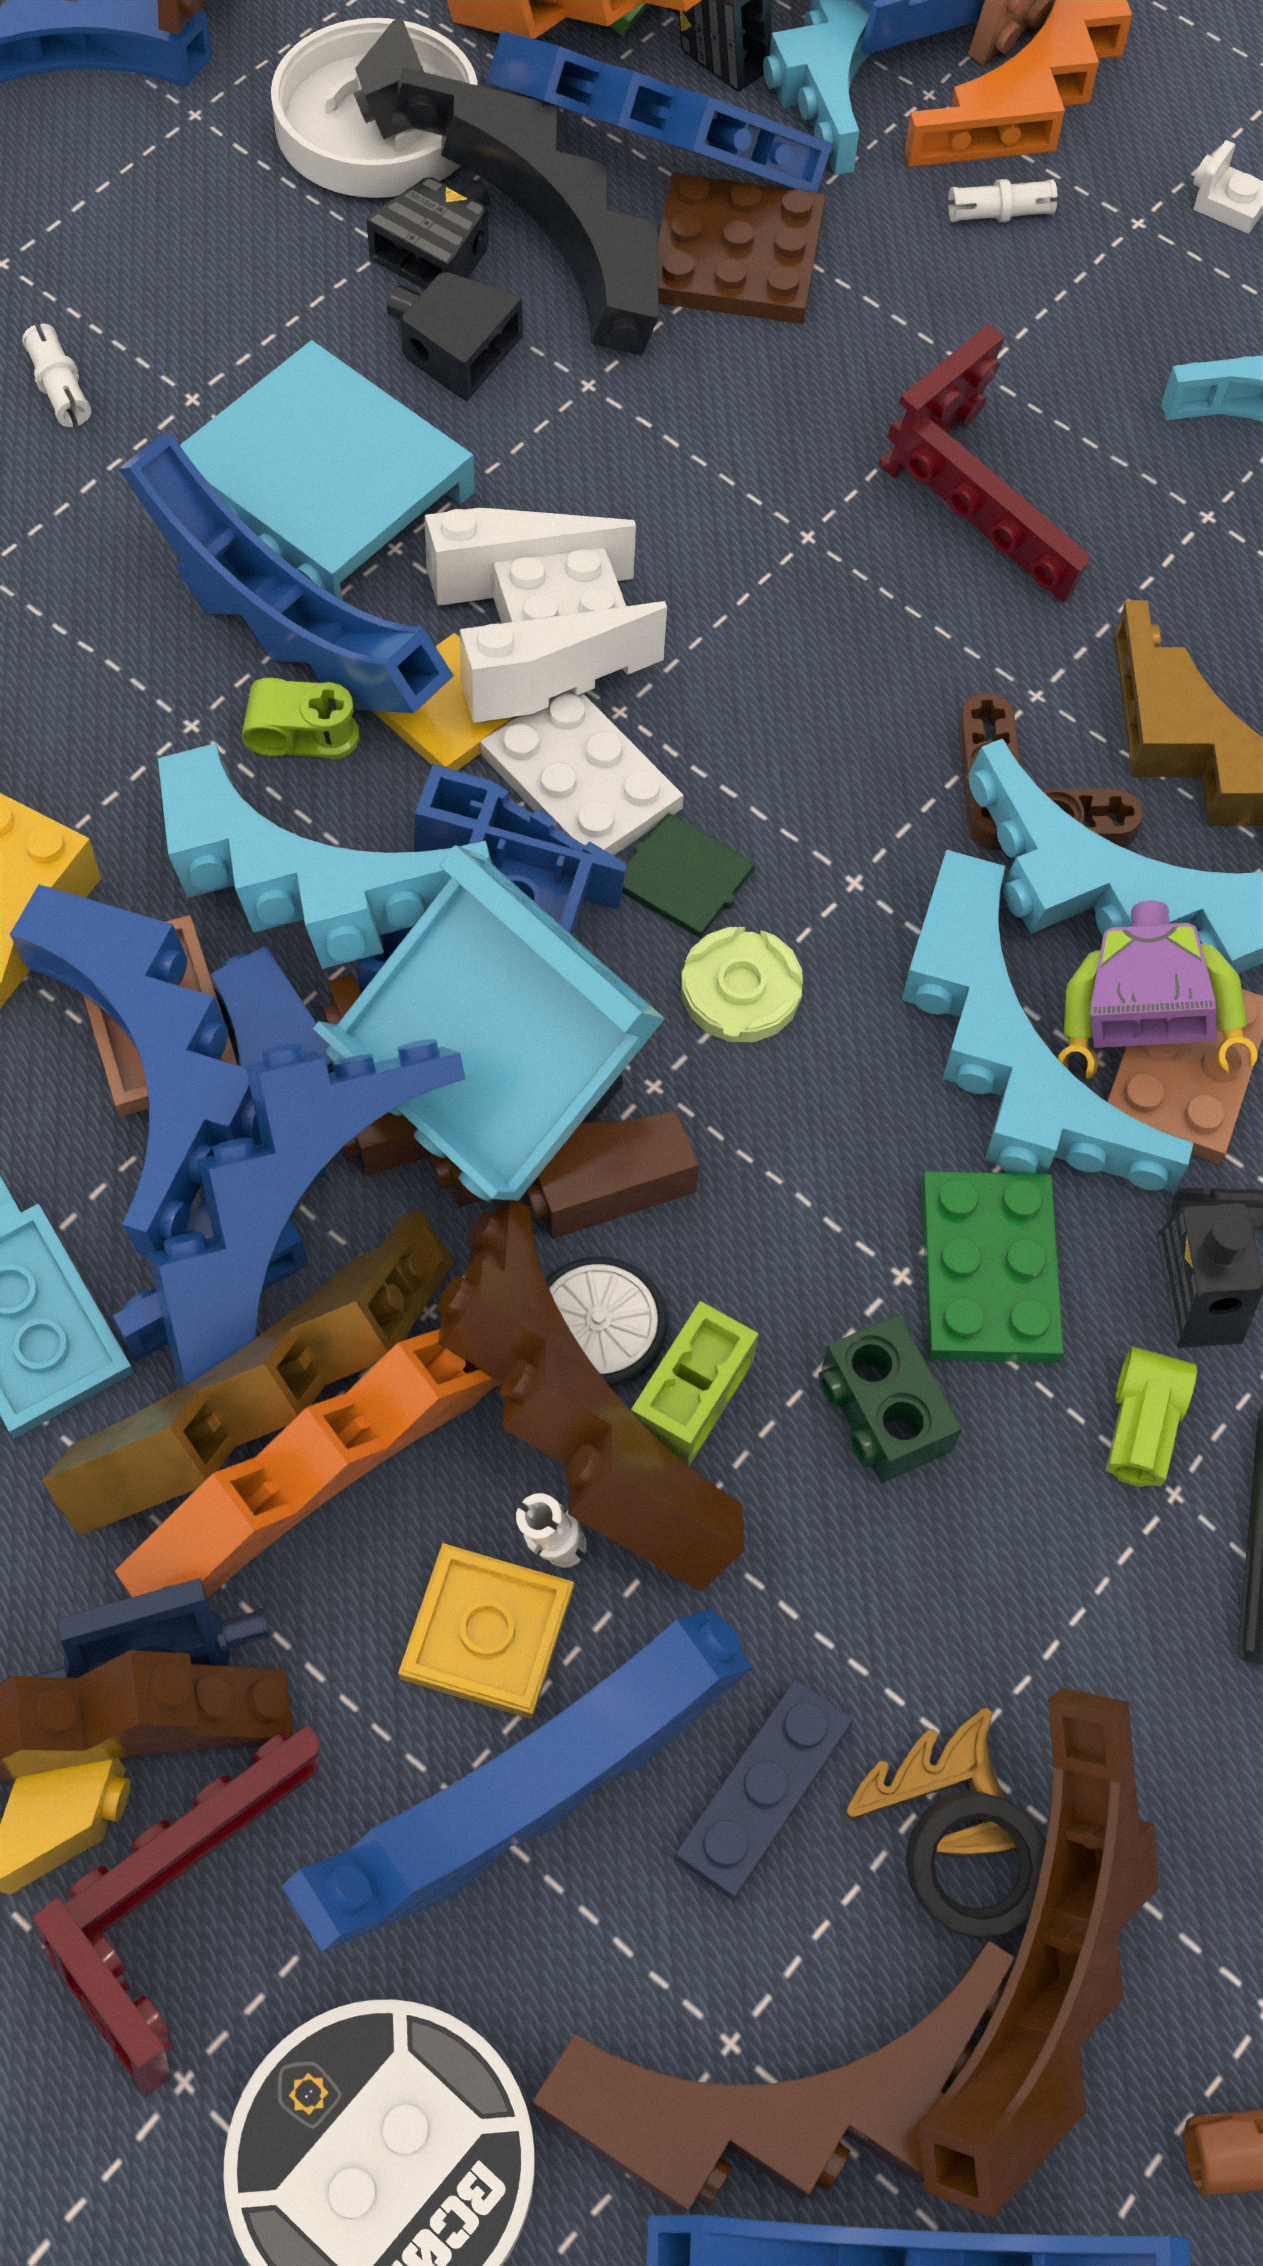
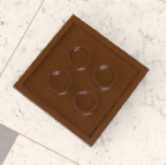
M672 173L658 238L659 304L804 324L826 194Z

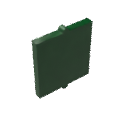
M667 813L645 842L639 841L635 844V854L627 863L622 893L701 939L722 910L733 907L734 895L754 871L755 863L672 814Z

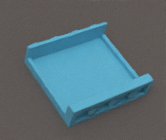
M312 340L180 445L211 487L260 539L296 570L341 600L340 583L445 494L461 505L475 493L474 456L471 452Z
M454 845L439 865L451 876V879L338 1025L318 1021L313 1029L330 1045L326 1053L334 1062L366 1054L373 1055L374 1063L399 1057L397 1049L399 1046L429 1039L437 1040L438 1047L443 1046L461 1054L465 1080L426 1092L397 1106L390 1113L397 1116L403 1114L418 1128L414 1133V1137L429 1152L440 1158L447 1156L462 1170L459 1180L473 1194L485 1201H490L491 1199L518 1201L665 1018L484 856Z

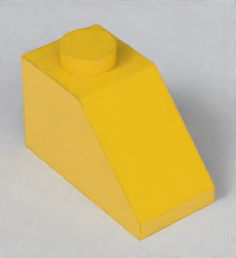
M119 1759L60 1768L15 1779L0 1823V1892L11 1895L104 1839L109 1821L118 1822L121 1819L130 1792L131 1781L129 1778L124 1777L126 1768Z

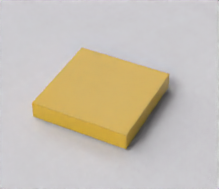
M453 633L436 646L454 675L415 713L372 712L429 764L458 771L481 753V740L518 716L473 723L461 685L460 637Z
M442 1543L398 1672L399 1680L533 1720L574 1590V1582Z

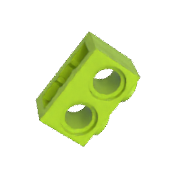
M702 1301L694 1309L631 1409V1412L688 1466L691 1465L752 1366L759 1335L754 1330Z

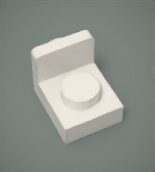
M1225 140L1214 157L1210 155L1205 156L1197 170L1193 185L1200 188L1193 210L1249 234L1263 214V181L1229 166L1236 144Z

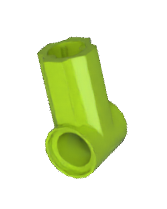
M1135 1346L1129 1348L1116 1390L1115 1403L1120 1404L1105 1469V1471L1115 1475L1118 1481L1138 1487H1161L1163 1485L1174 1449L1178 1423L1183 1420L1193 1394L1197 1376V1364Z

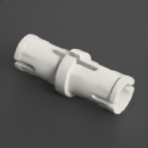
M1000 179L996 180L992 186L951 187L948 200H954V205H948L949 217L951 222L996 218L998 223L1009 222L1011 216L1055 214L1057 202H1050V197H1057L1056 183L1054 179L1043 182L1010 184L1009 180Z
M40 324L46 341H41L35 325L31 326L25 331L22 342L35 366L34 379L39 390L48 395L55 410L56 418L61 425L73 427L67 409L72 410L78 425L83 424L90 417L91 408L79 387V375L74 361L70 357L65 356L58 341L56 331L52 326Z
M539 1493L526 1497L522 1502L529 1510L526 1513L518 1508L516 1522L520 1531L524 1534L528 1547L535 1554L541 1550L540 1556L550 1561L554 1566L570 1568L578 1564L581 1559L575 1554L577 1549L584 1554L587 1550V1540L581 1531L579 1521L568 1515V1510L564 1513L565 1507L559 1504L552 1496Z

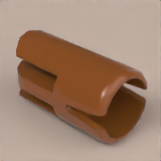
M1263 2109L1195 2115L1186 2121L1184 2144L1191 2179L1195 2186L1200 2187L1197 2189L1202 2196L1211 2197L1263 2190Z

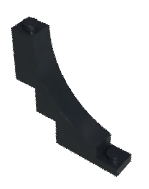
M403 67L391 107L390 123L442 135V157L465 167L488 181L528 213L551 238L577 280L590 322L591 344L642 355L659 318L658 222L607 210V163L556 151L557 105Z

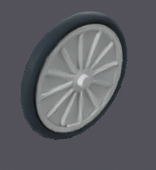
M604 1256L585 1257L565 1264L546 1279L554 1301L570 1331L609 1386L631 1380L644 1372L657 1358L665 1343L667 1334V1308L661 1292L651 1278L640 1269L619 1259Z

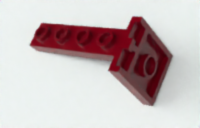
M988 323L901 395L899 404L907 411L905 416L901 419L898 418L891 424L887 438L895 445L879 459L878 465L893 478L907 468L917 481L925 483L945 500L954 513L967 519L988 537L997 550L1009 555L1032 575L1039 586L1052 592L1064 603L1073 595L1077 583L1089 562L1088 553L950 436L951 430L960 422L968 425L981 412L986 403V398L983 396L984 390L999 370L1000 363L996 359L1005 336Z
M306 1725L292 1737L286 1731L272 1737L253 1755L254 1765L233 1780L228 1775H224L208 1784L193 1799L192 1804L195 1807L193 1810L172 1825L168 1820H162L154 1824L133 1842L131 1850L134 1853L110 1871L106 1866H100L90 1871L69 1890L68 1896L71 1900L63 1905L61 1900L56 1898L32 1916L33 1921L39 1928L37 1931L38 1937L45 1946L43 1948L44 1954L144 2097H147L170 2079L166 2054L173 2049L167 2038L170 2031L156 2008L145 1995L132 2002L125 1991L130 1988L123 1976L126 1969L102 1934L317 1773L319 1764L317 1755L320 1743L317 1735L309 1725Z

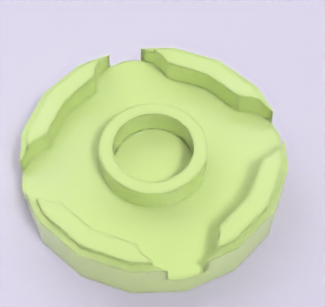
M727 927L707 934L691 948L681 973V1000L690 1018L706 1033L729 1042H757L776 1035L793 1020L802 998V968L791 948L777 936L760 930V934L754 932H744L745 927Z

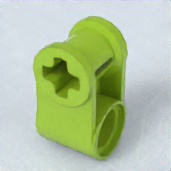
M278 678L256 680L250 688L241 740L248 749L264 756L290 755L320 757L329 760L341 759L350 755L357 748L360 741L359 727L352 717L354 712L352 696L346 688L332 682H296ZM329 698L334 700L335 711L331 710ZM326 731H329L331 744L326 742L324 734Z

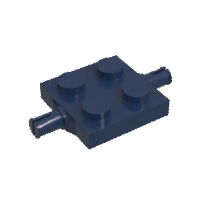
M201 1578L58 1618L60 1641L65 1652V1666L32 1676L78 1678L129 1650L190 1654L191 1664L229 1666L230 1648L264 1638L268 1639L271 1636L263 1608L222 1621L220 1615L210 1608Z

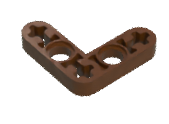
M985 692L976 694L966 701L963 706L958 729L967 824L971 838L978 845L990 850L1003 851L997 837V826H994L993 819L988 817V814H990L988 809L981 807L972 795L968 774L980 748L1000 739L1004 740L1020 765L1018 740L1012 705L1005 698L997 694ZM978 717H988L990 725L994 726L990 741L983 742L985 736L984 723ZM1041 789L1063 811L1081 824L1084 820V812H1087L1086 822H1090V824L1086 828L1120 847L1125 848L1137 836L1143 820V808L1140 801L1133 794L1125 790ZM1109 812L1115 813L1117 821L1123 822V825H1113L1111 817L1105 816V814Z

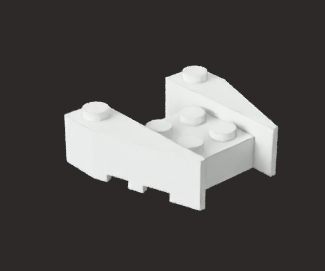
M492 508L454 509L448 512L425 515L426 569L437 605L493 598L501 620V624L460 629L461 685L473 723L530 715L548 708L549 698L568 690H571L577 696L594 689L595 679L620 669H623L628 675L664 660L667 616L665 601L626 606L617 582L633 579L636 524L634 520Z

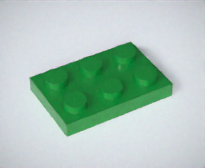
M924 1171L921 1181L928 1360L1059 1363L1063 1355L1052 1174Z

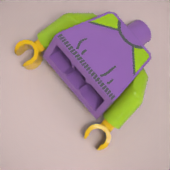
M1151 900L1140 902L1131 909V926L1113 927L1105 931L1101 950L1089 953L1068 982L1064 1035L1070 1037L1069 1046L1061 1051L1058 1060L1069 1069V1057L1077 1051L1081 1052L1088 1060L1086 1079H1090L1097 1072L1099 1063L1096 1053L1088 1047V1038L1093 1037L1094 1048L1216 1042L1218 1030L1223 1031L1224 1040L1218 1045L1216 1050L1218 1066L1223 1071L1229 1072L1225 1053L1230 1045L1238 1043L1246 1049L1248 1066L1252 1068L1257 1060V1049L1249 1039L1243 1037L1242 1027H1245L1248 1022L1240 977L1215 946L1200 943L1195 925L1190 923L1170 924L1169 909L1163 902Z

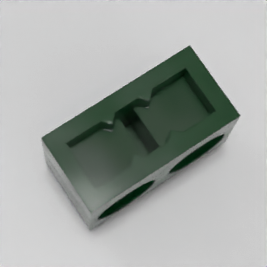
M899 1314L827 1345L821 1368L822 1371L818 1374L822 1391L832 1408L842 1407L853 1428L849 1430V1439L858 1460L864 1467L872 1465L881 1483L953 1452L962 1428ZM864 1363L872 1364L883 1372L885 1378L877 1382L863 1380L855 1373L853 1367ZM892 1420L903 1421L913 1428L916 1437L910 1440L896 1439L886 1431L884 1423Z

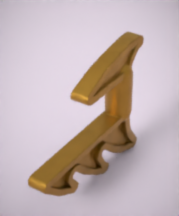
M983 1708L960 1726L945 1746L936 1765H931L930 1758L932 1746L938 1734L934 1729L927 1730L915 1743L897 1770L891 1785L888 1787L885 1786L884 1780L889 1765L886 1761H879L860 1783L846 1809L847 1818L856 1819L965 1782H969L972 1791L1004 1798L992 1768L987 1741L992 1711L988 1708ZM982 1820V1824L944 1836L937 1846L936 1854L975 1856L1016 1850L1017 1846L1007 1831L994 1822Z

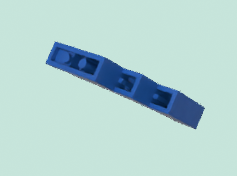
M502 30L486 82L523 97L557 105V108L659 141L796 190L817 193L833 143L713 97L677 88L641 73L600 62L558 45Z
M266 945L250 954H239L230 958L219 970L210 974L220 1010L231 1028L238 1047L241 1067L246 1068V1065L263 1062L262 1052L267 1049L300 1043L303 1046L304 1052L313 1051L325 1057L328 1073L335 1072L334 1061L326 1053L330 1045L313 1029L317 1024ZM261 1135L253 1137L254 1145L262 1144ZM325 1166L311 1183L327 1175ZM205 1196L190 1216L189 1224L184 1234L202 1232L205 1235V1239L214 1237ZM290 1218L282 1229L271 1256L262 1291L309 1266L303 1239ZM150 1289L135 1295L125 1304L122 1311L112 1316L120 1336L134 1361L168 1344L157 1290Z
M712 1609L676 1619L648 1645L596 1687L491 1761L430 1798L371 1828L348 1851L299 1869L281 1887L320 1951L324 1952L456 1896L509 1847L550 1831L605 1781L641 1768L754 1668L741 1650L739 1636L726 1621L717 1617Z

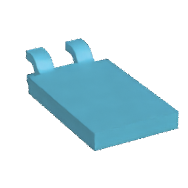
M0 1176V1416L12 1438L15 1439L134 1374L40 1205L37 1204L20 1212Z

